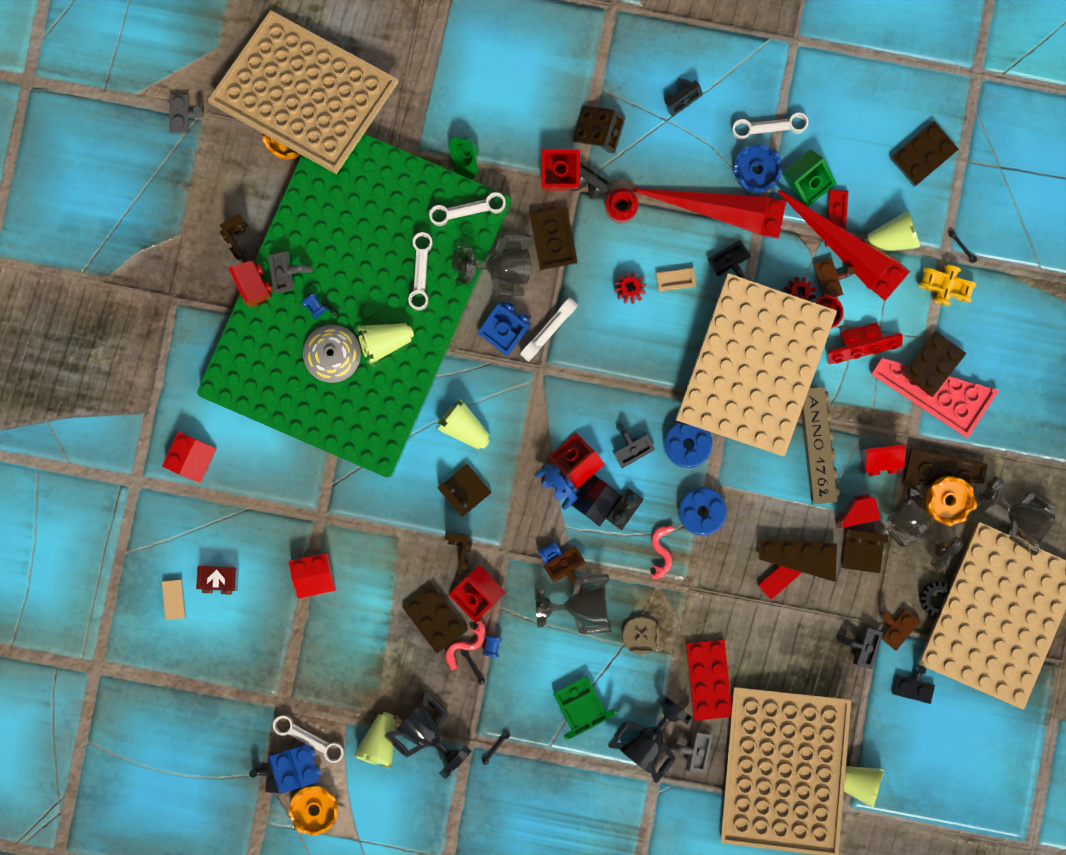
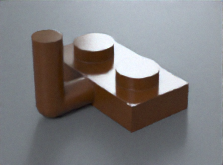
M832 258L813 264L822 295L835 298L844 295L839 280L852 276L855 273V269L849 267L847 270L837 273Z
M576 546L543 565L553 583L567 576L576 591L583 589L573 571L586 564Z
M906 609L895 620L891 618L889 613L883 612L880 614V618L890 627L883 634L881 640L897 651L921 621Z

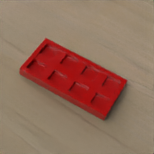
M725 640L686 643L694 721L732 717Z

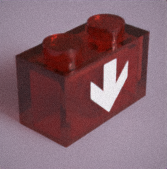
M198 566L196 589H202L201 593L213 594V590H220L221 594L232 595V591H238L239 568Z

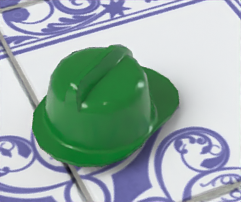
M469 136L452 138L449 141L448 148L455 172L468 179H474L478 172L476 159L479 154V148Z

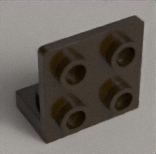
M584 105L573 141L600 146L608 153L615 154L625 117L616 110Z
M239 213L220 224L222 229L220 234L225 242L232 245L229 249L233 256L245 263L247 259L233 237L234 234L240 235L245 232L246 227L249 226Z
M468 464L437 487L461 517H464L491 494L488 487Z
M846 530L842 568L880 573L884 543H888L889 535Z
M446 532L444 540H448V544L460 546V543H463L457 573L463 574V571H467L469 559H466V554L471 552L473 540H469L470 536Z

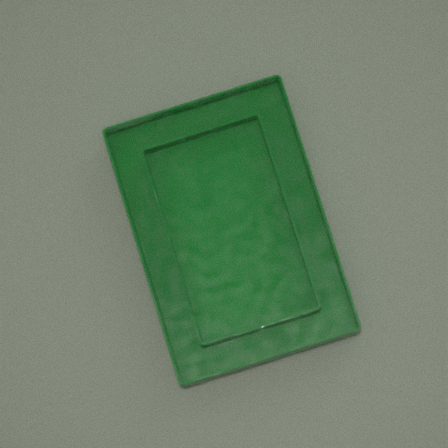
M363 134L337 174L302 155L254 262L255 265H260L264 273L261 277L264 282L268 281L272 289L269 292L271 298L250 307L244 302L240 294L197 390L198 396L383 477L391 478L396 471L511 208V198L506 194L366 134ZM495 192L502 194L505 198V208L497 214L484 211L449 219L443 226H436L430 220V210L437 205L450 208L486 200L491 193ZM495 196L490 199L489 206L492 209L498 210L503 206V201L500 197ZM437 209L433 212L432 218L435 222H442L446 218V213L441 209ZM424 232L430 235L433 242L431 250L428 251L425 293L429 302L425 309L418 311L409 304V295L414 290L416 262L413 238L416 234ZM420 236L415 243L417 248L422 250L429 246L430 241L427 237ZM289 252L291 266L310 265L313 267L311 273L299 272L292 274L294 290L274 294L268 255ZM315 293L322 306H324L323 304L327 300L339 315L336 317L327 309L321 316L313 319L311 312L306 306L302 305V302ZM421 293L415 294L411 300L412 304L416 307H421L426 302L425 296ZM406 323L413 330L414 337H411V342L374 363L369 364L367 362L370 360L369 356L364 357L361 348V360L357 370L349 378L341 382H323L315 378L304 364L303 348L307 338L313 331L325 325H338L348 329L357 338L359 344L358 336L362 335L361 330L358 331L359 326ZM329 349L327 351L328 356H332L334 354L333 349Z

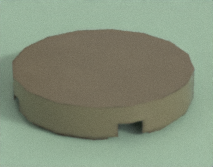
M639 616L632 618L626 623L623 628L622 638L628 650L635 654L644 655L655 650L659 645L661 634L656 622L648 617Z

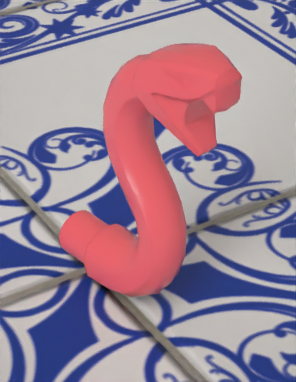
M672 524L660 526L652 534V547L665 560L664 565L661 567L652 565L656 569V573L654 575L651 574L652 579L663 577L672 566L671 554L659 543V538L667 535V533L674 532Z
M481 620L476 622L478 624L476 629H470L477 635V639L474 642L455 641L447 647L445 660L451 671L458 668L454 657L456 649L460 648L470 651L479 648L483 644L485 626Z

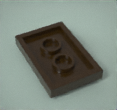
M933 121L894 154L890 160L910 183L916 187L959 149L938 124Z
M567 207L530 214L540 271L578 264Z
M935 331L906 367L902 375L933 397L967 353Z
M434 584L402 607L436 654L468 631Z

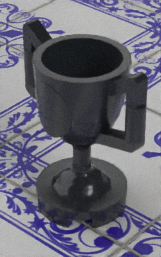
M428 692L422 695V702L394 731L386 732L384 735L406 758L425 747L436 748L443 755L442 762L444 767L440 770L439 774L444 779L448 778L451 775L450 773L458 768L472 752L466 745L460 750H448L440 742V730L449 713ZM427 703L442 715L438 723H436L427 709ZM401 735L417 746L408 751L395 737Z
M661 694L656 700L663 706L662 713L664 714V717L656 727L646 728L626 720L608 743L609 748L619 749L634 763L648 773H651L655 783L659 782L676 759L664 743L662 731L670 721L676 722L681 720L688 724L693 718L664 694ZM629 727L639 731L626 743H617ZM661 749H663L669 758L666 759L656 773L654 765Z

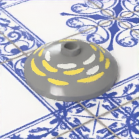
M325 325L313 331L307 338L303 348V360L307 370L315 378L327 383L341 382L349 378L357 370L361 360V348L357 338L348 329L338 325ZM329 349L334 350V354L332 356L327 355V351Z

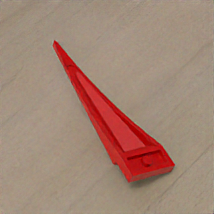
M633 189L635 193L696 212L759 236L779 239L786 207V201L764 196Z
M778 190V193L848 267L855 269L854 274L868 289H871L884 301L891 296L911 272L897 259L828 220L783 190Z

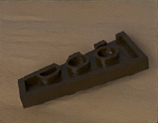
M911 448L903 486L931 485L937 479L945 476L961 478L968 484L984 483L988 464Z
M759 540V560L836 582L837 543Z

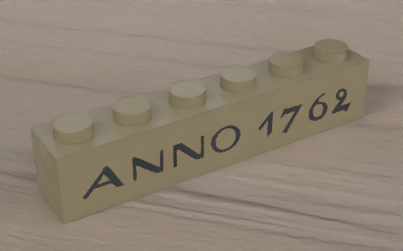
M825 387L809 388L801 410L811 504L837 502V498L840 497L839 487L835 485V479L838 478L837 468L833 467L835 450L831 448L833 431L829 429L828 422H831L830 410H827L826 403H829L828 391H825Z

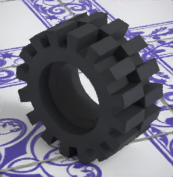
M932 582L923 587V591L919 595L921 596L919 602L927 614L938 617L941 612V606H934L931 603V596L935 592H941L946 597L950 588L946 583Z

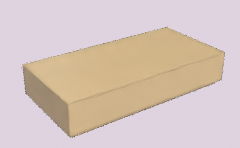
M694 267L656 272L658 292L696 287Z
M182 580L162 582L165 619L186 618Z

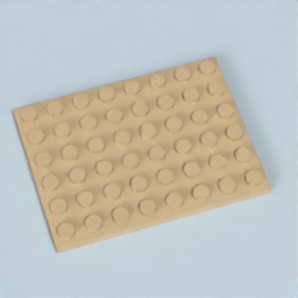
M270 10L209 97L208 102L337 174L399 82L392 75Z
M727 273L675 420L785 457L837 311Z
M977 522L950 585L948 595L946 594L940 614L936 618L917 664L1024 710L1066 610V560L981 522Z
M734 687L721 843L813 855H839L852 699Z

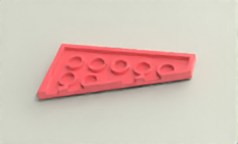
M884 358L880 359L870 374L965 438L970 436L999 392L997 389L948 377L936 394L931 397L902 375L907 365Z

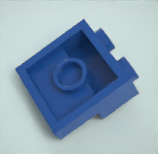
M501 301L477 334L508 356L532 323L529 322V316L516 312L514 310L515 306L512 303Z
M308 744L268 756L279 794L319 781L318 777L321 776L319 767L314 765L313 758H315V752Z

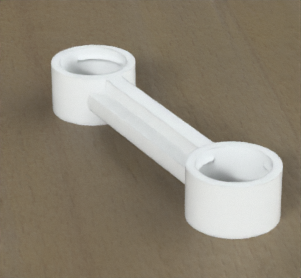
M795 113L790 119L755 123L740 119L734 123L732 135L737 140H745L750 134L784 130L800 134L807 128L808 118L803 113ZM793 118H802L805 126L799 130L795 129L792 126ZM742 123L748 127L747 135L740 136L736 133L735 127L738 124Z
M495 192L491 193L486 200L450 208L437 205L430 210V220L436 226H443L449 219L484 211L497 214L504 210L506 205L505 198L502 194ZM495 196L500 197L503 201V206L498 210L492 209L489 206L490 199ZM437 209H441L446 213V218L442 222H435L432 218L433 212Z
M424 232L416 234L413 238L416 262L414 290L409 295V304L418 311L425 309L429 302L425 293L428 251L431 250L433 242L430 235ZM424 236L429 239L430 243L426 249L421 250L417 248L415 242L418 237ZM421 293L425 296L426 302L423 306L416 307L412 304L411 300L415 294Z
M569 297L544 328L523 349L520 355L529 362L579 304Z
M280 715L273 722V729L277 734H289L324 753L326 760L331 763L339 762L344 756V748L340 743H328L295 725L292 718L288 715ZM281 718L288 719L290 722V729L286 732H281L277 728V722ZM335 745L341 750V755L338 759H331L328 756L327 750L330 746Z

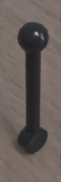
M950 231L949 237L953 238L969 257V262L975 263L977 257L971 255L958 239L955 231Z
M463 649L461 655L467 659L478 678V684L483 685L485 679L480 676L468 655L469 651Z
M508 731L503 732V737L499 740V742L488 754V756L482 759V763L484 765L489 764V759L493 756V754L504 742V740L510 737V733Z

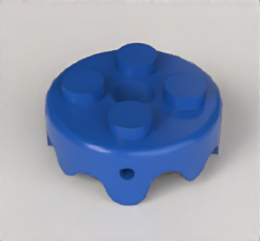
M763 144L745 147L738 154L734 163V176L737 183L743 189L752 193H762L770 190L776 185L782 173L779 153ZM760 165L762 173H753L752 166Z
M683 422L674 424L666 433L664 440L666 455L673 464L682 468H694L704 463L708 459L713 446L709 431ZM687 438L694 442V446L690 450L685 449L683 446V441Z
M546 463L534 474L536 478L545 475L541 485L546 489L554 487L556 489L554 497L557 500L566 497L561 505L564 510L578 499L576 495L577 490L569 479L561 474V471L555 464L550 466Z
M704 487L690 490L681 499L678 517L681 524L690 533L701 536L710 535L718 531L724 524L727 517V507L722 496L715 490ZM700 506L707 507V516L700 517L697 510Z

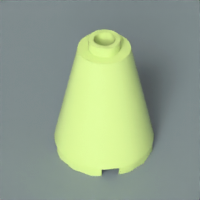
M909 211L902 213L867 234L868 238L865 239V242L883 252L920 247Z
M406 323L363 325L358 327V331L361 330L362 335L358 336L364 357L369 356L370 360L367 361L369 364L411 342V337H414L411 326H407Z
M461 399L456 400L457 406L455 408L450 407L438 422L440 425L436 426V428L440 432L471 447L484 449L490 442V439H488L490 434Z
M383 712L382 715L378 714L355 751L354 757L374 765L382 764L381 767L391 768L394 746L384 735L386 732L396 729V720L393 719L394 715Z
M846 766L844 792L874 807L884 770L880 768Z

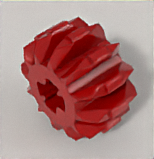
M626 272V279L619 275L621 282L615 281L614 283L619 287L615 288L614 292H621L617 299L619 300L624 296L623 303L625 304L628 298L631 304L635 303L634 297L641 301L642 298L639 294L645 295L646 293L645 290L640 289L646 287V283H639L643 280V277L640 276L636 279V272L633 273L632 277H630L629 272ZM633 284L635 291L628 292V288L625 285Z
M797 276L794 278L795 283L789 280V286L784 287V290L789 292L787 294L810 302H812L810 299L816 298V295L811 293L816 291V287L810 288L809 286L813 282L805 283L806 277H803L800 282ZM802 289L804 291L802 295L797 296L798 290Z

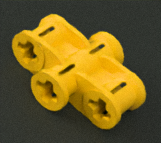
M945 264L944 273L931 268H923L924 275L918 287L938 293L937 297L933 300L935 303L950 306V297L965 303H971V294L977 284L958 278L957 275L961 272L959 267Z

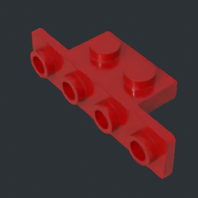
M877 322L840 331L844 347L828 351L827 361L829 365L839 364L843 361L859 359L863 356L875 355L887 350H895L902 347V333L883 337Z

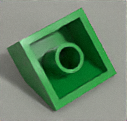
M811 149L782 172L788 186L804 205L808 207L837 184L824 158Z

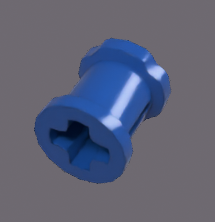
M315 293L302 302V305L306 306L311 312L313 319L318 318L327 310L326 306H322L318 301Z
M551 540V543L543 548H537L545 564L557 554H562L554 540Z
M486 635V647L482 655L499 658L498 649L502 638Z

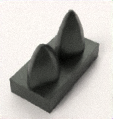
M678 78L677 84L680 92H665L664 102L668 113L672 117L703 95L701 86L696 80L691 82L687 79Z
M580 163V188L572 189V191H578L590 183L589 198L596 199L606 193L612 184L583 163Z
M628 488L606 520L620 530H623L644 499Z

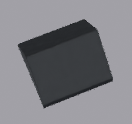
M592 475L577 492L578 499L571 506L600 527L622 498V495L609 484Z

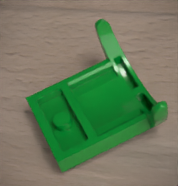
M588 676L553 693L571 728L569 732L564 734L565 740H569L617 714L615 709L605 711Z

